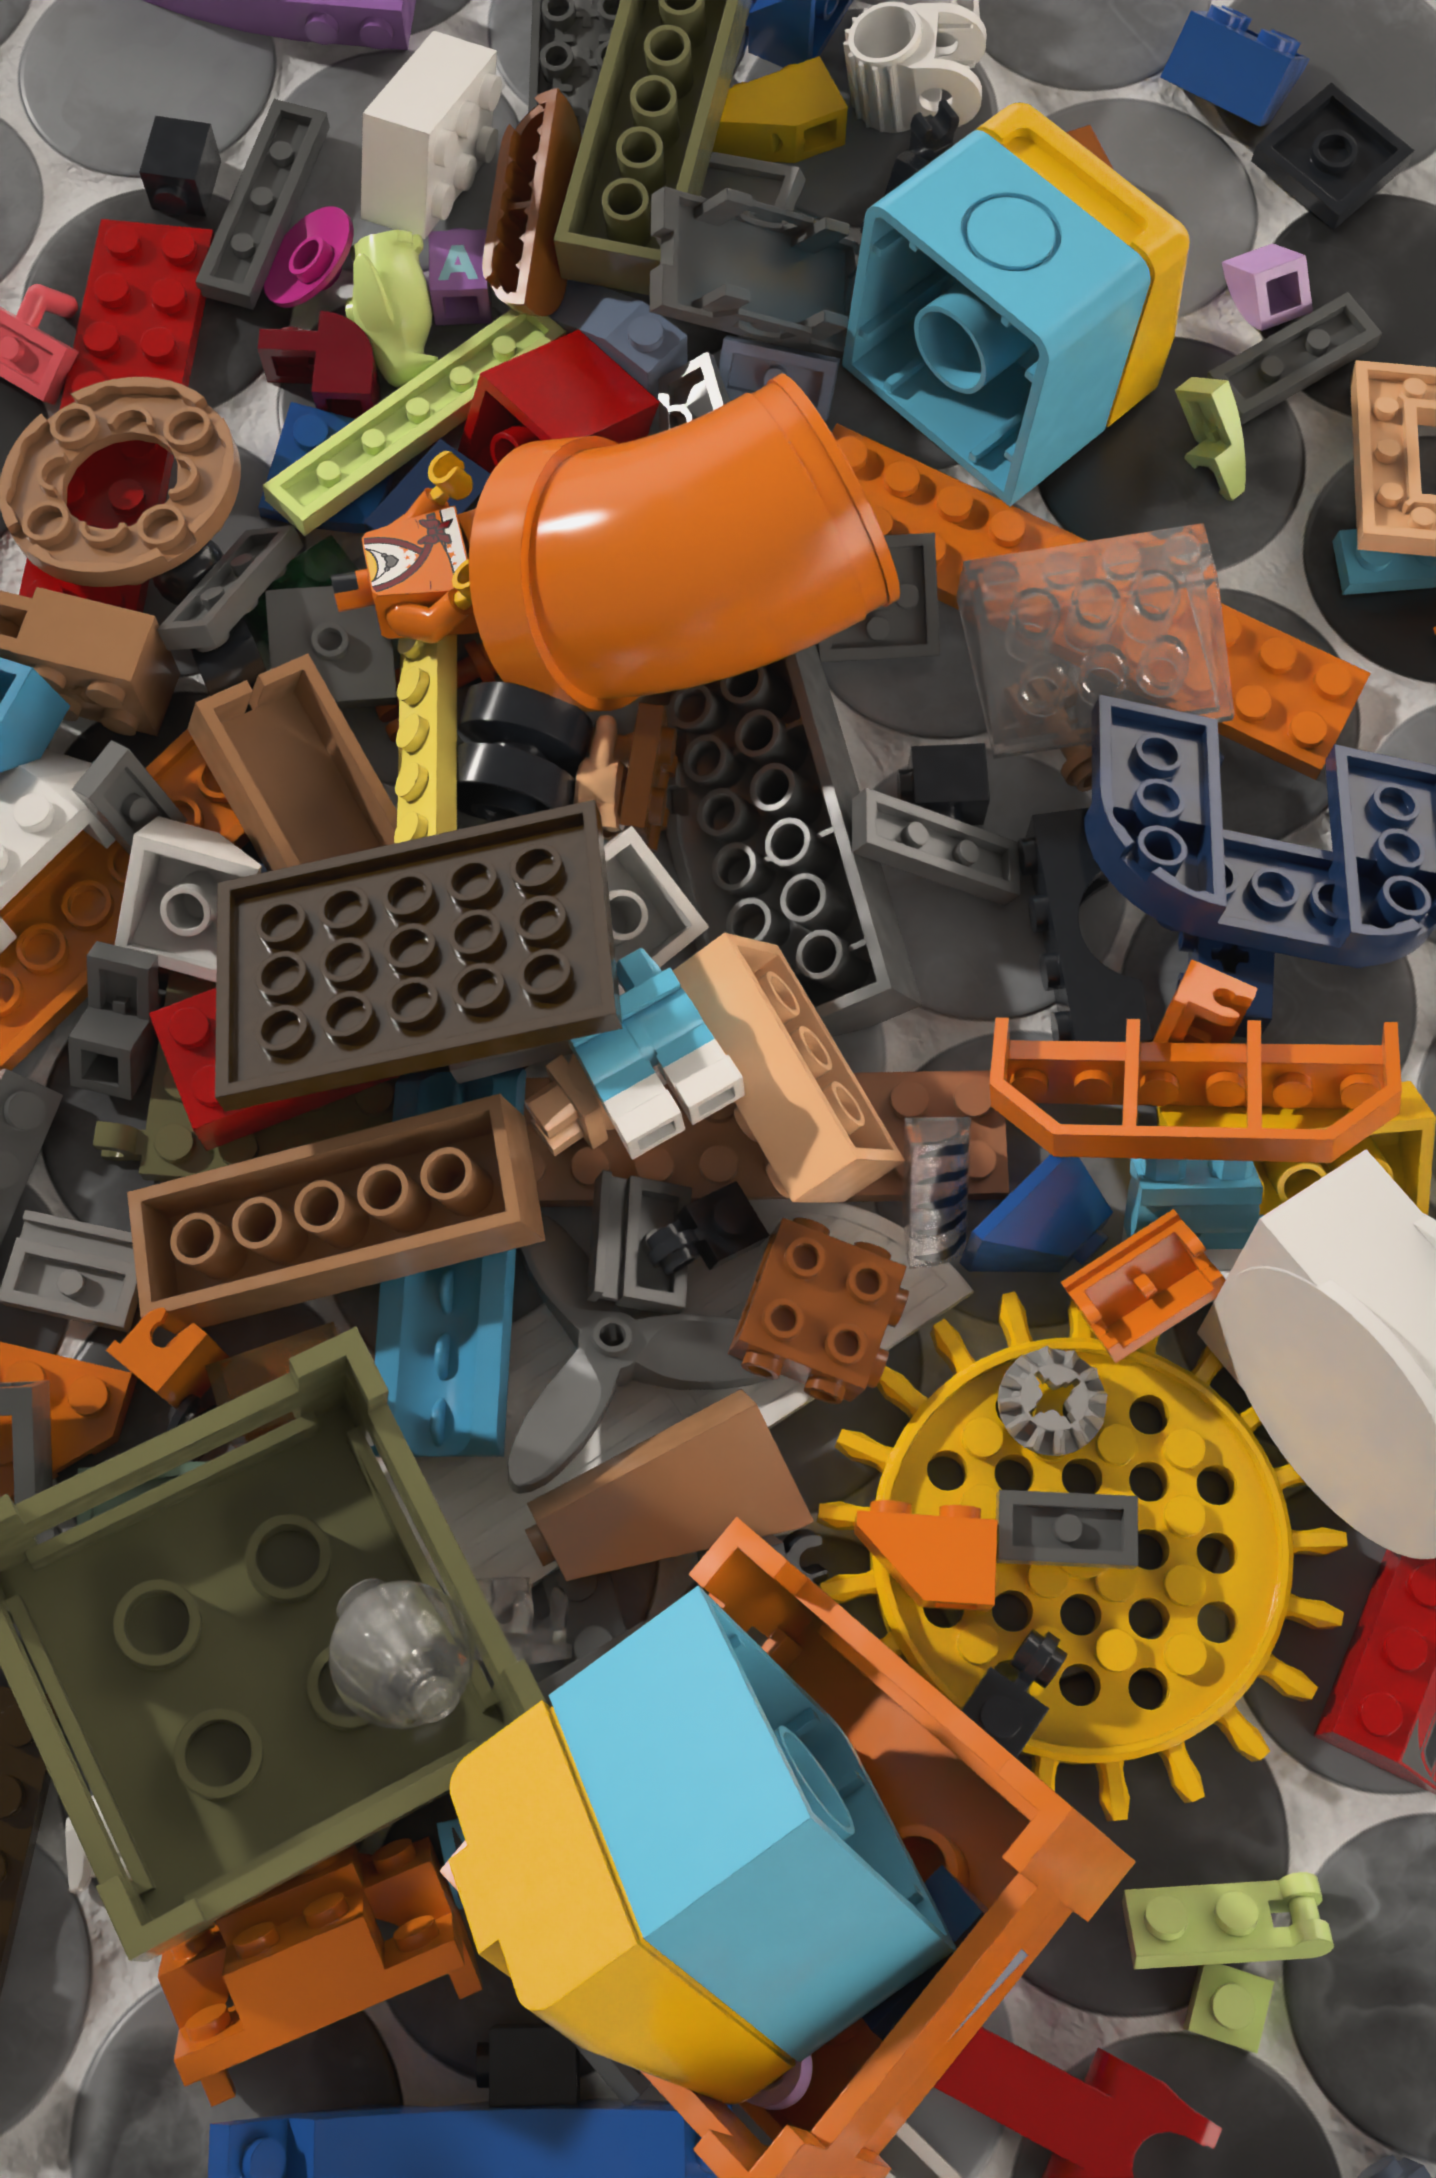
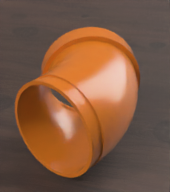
M783 373L768 380L766 386L752 394L747 392L689 422L637 440L618 444L604 437L582 436L533 441L513 449L498 463L489 476L480 495L471 530L469 545L471 600L481 640L495 670L503 682L514 683L543 692L577 706L584 712L621 709L631 704L640 696L687 689L730 678L774 663L824 641L864 620L868 613L878 607H887L900 598L899 579L890 550L855 473L833 434L809 398L789 376Z

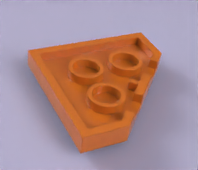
M0 1342V1382L50 1380L53 1479L59 1476L58 1472L91 1453L96 1455L118 1442L138 1377L131 1372ZM12 1415L0 1416V1497L8 1494L14 1503Z

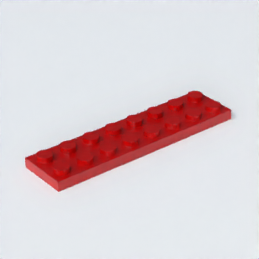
M101 219L73 349L79 353L71 370L67 373L60 409L75 402L71 393L112 379L152 377L189 386L206 297H203L201 289L197 288L195 281L215 237L212 229ZM140 440L113 443L94 452L77 467L67 486V507L71 515L79 521H85L88 526L106 530L117 528L119 523H126L128 527L136 524L140 516L147 509L155 505L165 504L174 455L158 444ZM27 558L19 595L33 598L36 587L143 613L150 579L139 585L114 587L82 586L65 582L43 572Z

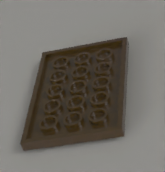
M595 800L218 883L215 1098L225 1112L623 1029L602 820Z

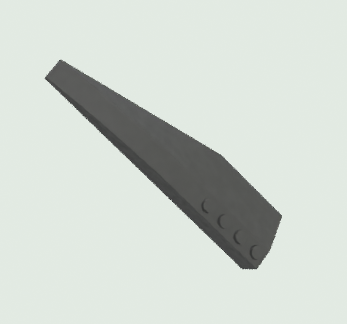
M709 352L700 355L658 379L660 402L659 433L689 422L730 402L714 356ZM816 645L774 663L730 678L687 689L670 691V704L665 705L664 708L668 727L677 728L675 755L679 759L676 776L669 778L668 789L672 791V815H669L666 833L680 889L709 926L706 931L694 940L696 951L699 952L723 933L778 945L832 1037L870 1028L922 1006L882 865L879 862L852 853V798L859 794L860 790Z

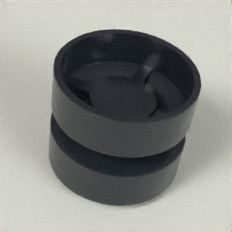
M482 682L471 686L468 689L457 727L458 736L464 742L457 745V809L468 815L489 822H495L572 805L576 781L569 773L578 771L580 763L586 756L593 730V722L590 717L577 706L522 685L507 682Z

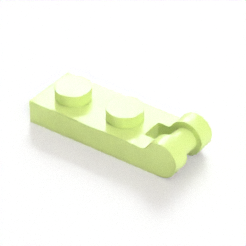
M1298 1872L1272 1881L1124 1890L1122 1907L1133 1968L1149 1969L1308 1959L1326 1955L1332 1951L1334 1944L1329 1923L1321 1920L1317 1906L1323 1901L1318 1877L1308 1872ZM1290 1912L1292 1925L1289 1927L1273 1926L1271 1913Z

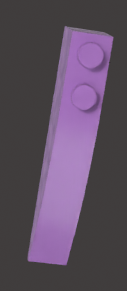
M142 0L197 20L248 33L295 41L315 42L321 45L339 44L370 47L373 49L408 50L416 0Z

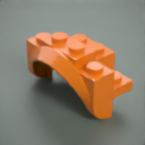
M429 1836L414 1843L409 1838L390 1842L378 1849L373 1855L359 1853L354 1844L218 1918L214 1928H208L162 1954L157 1977L179 2027L174 2063L184 2087L201 2080L210 2105L213 2107L236 2097V2088L228 2071V2068L445 1974H449L459 2000L483 1990L469 1936L459 1909L454 1902L448 1882L440 1872L442 1867ZM375 1918L399 1926L394 1932L393 1938L384 1941ZM230 1994L234 2006L227 2008L226 2001Z

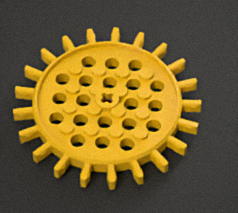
M1013 1291L1002 1294L998 1302V1322L1005 1335L1008 1348L976 1361L968 1352L960 1333L945 1318L933 1325L930 1335L936 1352L948 1365L953 1373V1377L928 1398L916 1390L904 1375L885 1366L876 1387L886 1400L899 1407L910 1418L895 1446L888 1447L876 1442L864 1433L842 1429L835 1448L850 1460L871 1466L882 1473L874 1501L907 1502L912 1504V1514L939 1516L940 1506L966 1505L981 1508V1519L996 1520V1494L1002 1489L995 1480V1467L998 1463L1006 1460H1013L1022 1464L1030 1477L1027 1491L1069 1493L1062 1482L1063 1469L1070 1464H1081L1090 1469L1095 1477L1096 1489L1094 1494L1136 1496L1129 1484L1131 1471L1139 1467L1151 1469L1159 1476L1162 1482V1494L1159 1500L1152 1502L1138 1498V1534L1149 1535L1160 1544L1162 1549L1160 1566L1154 1570H1147L1139 1566L1135 1569L996 1563L995 1598L1004 1594L1014 1595L1022 1600L1027 1608L1028 1619L1026 1625L1022 1630L1016 1632L1006 1631L999 1627L992 1616V1608L989 1612L960 1610V1618L957 1624L949 1628H940L933 1625L926 1618L923 1607H919L870 1551V1571L860 1574H838L820 1583L819 1587L837 1603L841 1604L860 1597H875L882 1621L888 1632L885 1637L879 1640L900 1656L902 1660L960 1710L989 1667L994 1669L998 1664L1010 1663L1014 1654L1032 1629L1042 1636L1049 1631L1060 1639L1058 1647L1068 1653V1655L1045 1689L1033 1681L1026 1691L1049 1708L1020 1753L1021 1755L1031 1757V1771L1055 1791V1775L1059 1763L1074 1765L1095 1764L1099 1777V1802L1107 1822L1128 1820L1130 1796L1124 1778V1761L1157 1752L1166 1767L1171 1786L1183 1802L1191 1803L1205 1797L1200 1773L1188 1755L1184 1743L1185 1740H1188L1214 1723L1225 1734L1238 1753L1251 1762L1260 1761L1270 1752V1749L1260 1731L1245 1719L1235 1703L1251 1687L1257 1677L1269 1683L1283 1696L1300 1702L1312 1700L1318 1687L1301 1670L1277 1659L1272 1654V1651L1279 1638L1285 1619L1297 1622L1311 1629H1334L1342 1626L1343 1611L1324 1601L1298 1597L1291 1593L1294 1555L1303 1554L1322 1557L1339 1551L1348 1546L1347 1534L1343 1531L1324 1527L1298 1531L1291 1529L1282 1490L1307 1484L1290 1464L1282 1467H1272L1263 1447L1253 1434L1256 1428L1263 1424L1252 1405L1246 1411L1238 1414L1226 1400L1210 1387L1212 1379L1224 1366L1208 1346L1201 1352L1191 1372L1155 1354V1348L1160 1335L1115 1363L1099 1340L1095 1339L1093 1332L1072 1299L1067 1310L1070 1327L1069 1338L1033 1341L1027 1324L1026 1310L1016 1292ZM1045 1346L1063 1351L1075 1350L1082 1360L1090 1366L1097 1368L1104 1391L1108 1394L1104 1423L1096 1436L1081 1449L1066 1455H1043L1023 1447L1009 1434L996 1412L999 1387L1006 1371L1021 1355L1039 1350ZM1040 1382L1038 1387L1041 1389L1043 1396L1036 1404L1035 1410L1031 1412V1416L1034 1417L1039 1412L1045 1413L1052 1409L1057 1411L1060 1416H1063V1404L1075 1387L1071 1384L1066 1388L1062 1386L1057 1390H1052L1046 1383L1042 1384ZM1147 1402L1155 1406L1162 1417L1161 1431L1157 1434H1144L1138 1431L1130 1420L1129 1412L1132 1404ZM937 1457L954 1459L963 1471L962 1485L950 1491L937 1488L928 1477V1463ZM1200 1472H1216L1225 1479L1229 1488V1496L1225 1504L1213 1505L1206 1502L1200 1496L1197 1490V1478ZM842 1501L821 1503L818 1507L816 1523L836 1531L854 1530L857 1510L870 1511V1507L856 1506ZM1202 1538L1217 1539L1227 1548L1229 1565L1224 1573L1209 1572L1200 1564L1197 1557V1547ZM1066 1599H1082L1093 1609L1095 1624L1088 1635H1075L1064 1627L1060 1617V1610ZM1135 1602L1150 1603L1160 1612L1163 1624L1157 1638L1145 1639L1138 1636L1132 1630L1129 1623V1611ZM1211 1605L1218 1607L1227 1615L1230 1623V1632L1223 1643L1211 1642L1201 1634L1197 1624V1617L1203 1606ZM1068 1667L1082 1668L1093 1679L1094 1695L1085 1706L1071 1704L1063 1697L1060 1691V1677ZM1136 1671H1148L1155 1675L1161 1683L1162 1699L1153 1710L1139 1707L1130 1697L1129 1681Z

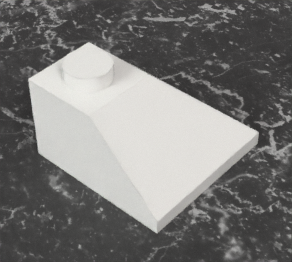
M157 816L133 836L115 945L158 955V967L216 982L218 883L261 873L262 865L220 833Z

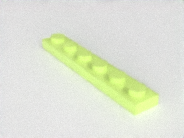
M510 309L263 484L265 501L306 536L464 422L468 417L481 372L566 335V330L549 316H530Z

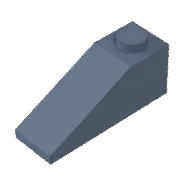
M567 280L565 295L559 308L549 315L553 321L566 330V335L576 330L584 333L658 401V379L688 363L687 335L662 315L649 312V305L645 302L603 286Z

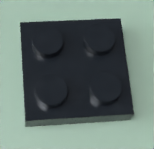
M1331 82L1255 147L1251 162L1334 230L1409 165L1415 150Z

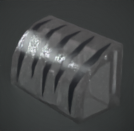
M970 1117L905 1118L903 1228L905 1253L909 1269L935 1267L954 1261L963 1254L968 1243Z

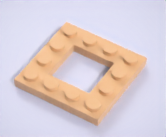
M1356 360L1350 376L1357 550L1436 557V495L1422 494L1417 426L1436 427V367Z

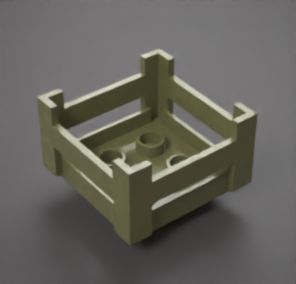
M357 1327L289 1358V1373L30 1498L14 1504L8 1494L0 1497V1666L97 1878L99 1885L96 1886V1889L129 1961L148 1962L214 1926V1921L450 1793L449 1788L452 1774L465 1756L541 1700L547 1704L525 1659L517 1661L387 1404L389 1390ZM291 1411L293 1412L295 1420L39 1544L36 1535ZM373 1445L376 1446L494 1682L492 1689L371 1449ZM14 1623L18 1628V1631L23 1639V1642L28 1650V1653L33 1661V1664L38 1672V1675L43 1683V1686L48 1694V1697L59 1718V1721L64 1729V1732L69 1740V1743L74 1751V1754L79 1762V1765L84 1773V1776L89 1784V1787L94 1795V1798L100 1808V1811L105 1819V1822L110 1830V1833L115 1841V1844L120 1852V1855L125 1863V1866L132 1880H129L124 1870V1867L119 1859V1856L114 1848V1845L109 1837V1834L104 1826V1823L99 1815V1812L94 1804V1801L89 1793V1790L83 1780V1777L78 1769V1766L73 1758V1755L68 1747V1744L63 1736V1733L58 1725V1722L53 1714V1711L48 1703V1700L43 1692V1689L38 1681V1678L32 1668V1665L17 1635V1632L13 1626Z

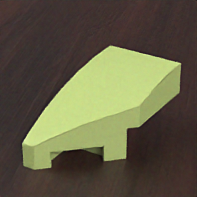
M1191 377L1175 389L1193 436L1199 443L1185 455L1184 459L1194 469L1198 466H1205L1213 471L1220 487L1219 493L1226 500L1233 501L1245 491L1246 461L1241 421L1228 380Z

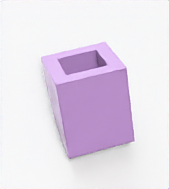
M1272 243L1222 262L1225 280L1231 297L1241 315L1254 328L1263 331L1313 312L1306 255Z

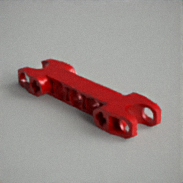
M982 2026L933 2086L939 2091L1052 2151L1041 2178H1134L1132 2168L1135 2154L1142 2143L1154 2134L1173 2132L1183 2135L1202 2146H1209L1214 2149L1222 2131V2128L1180 2099L1166 2083L1099 2047L1083 2081Z

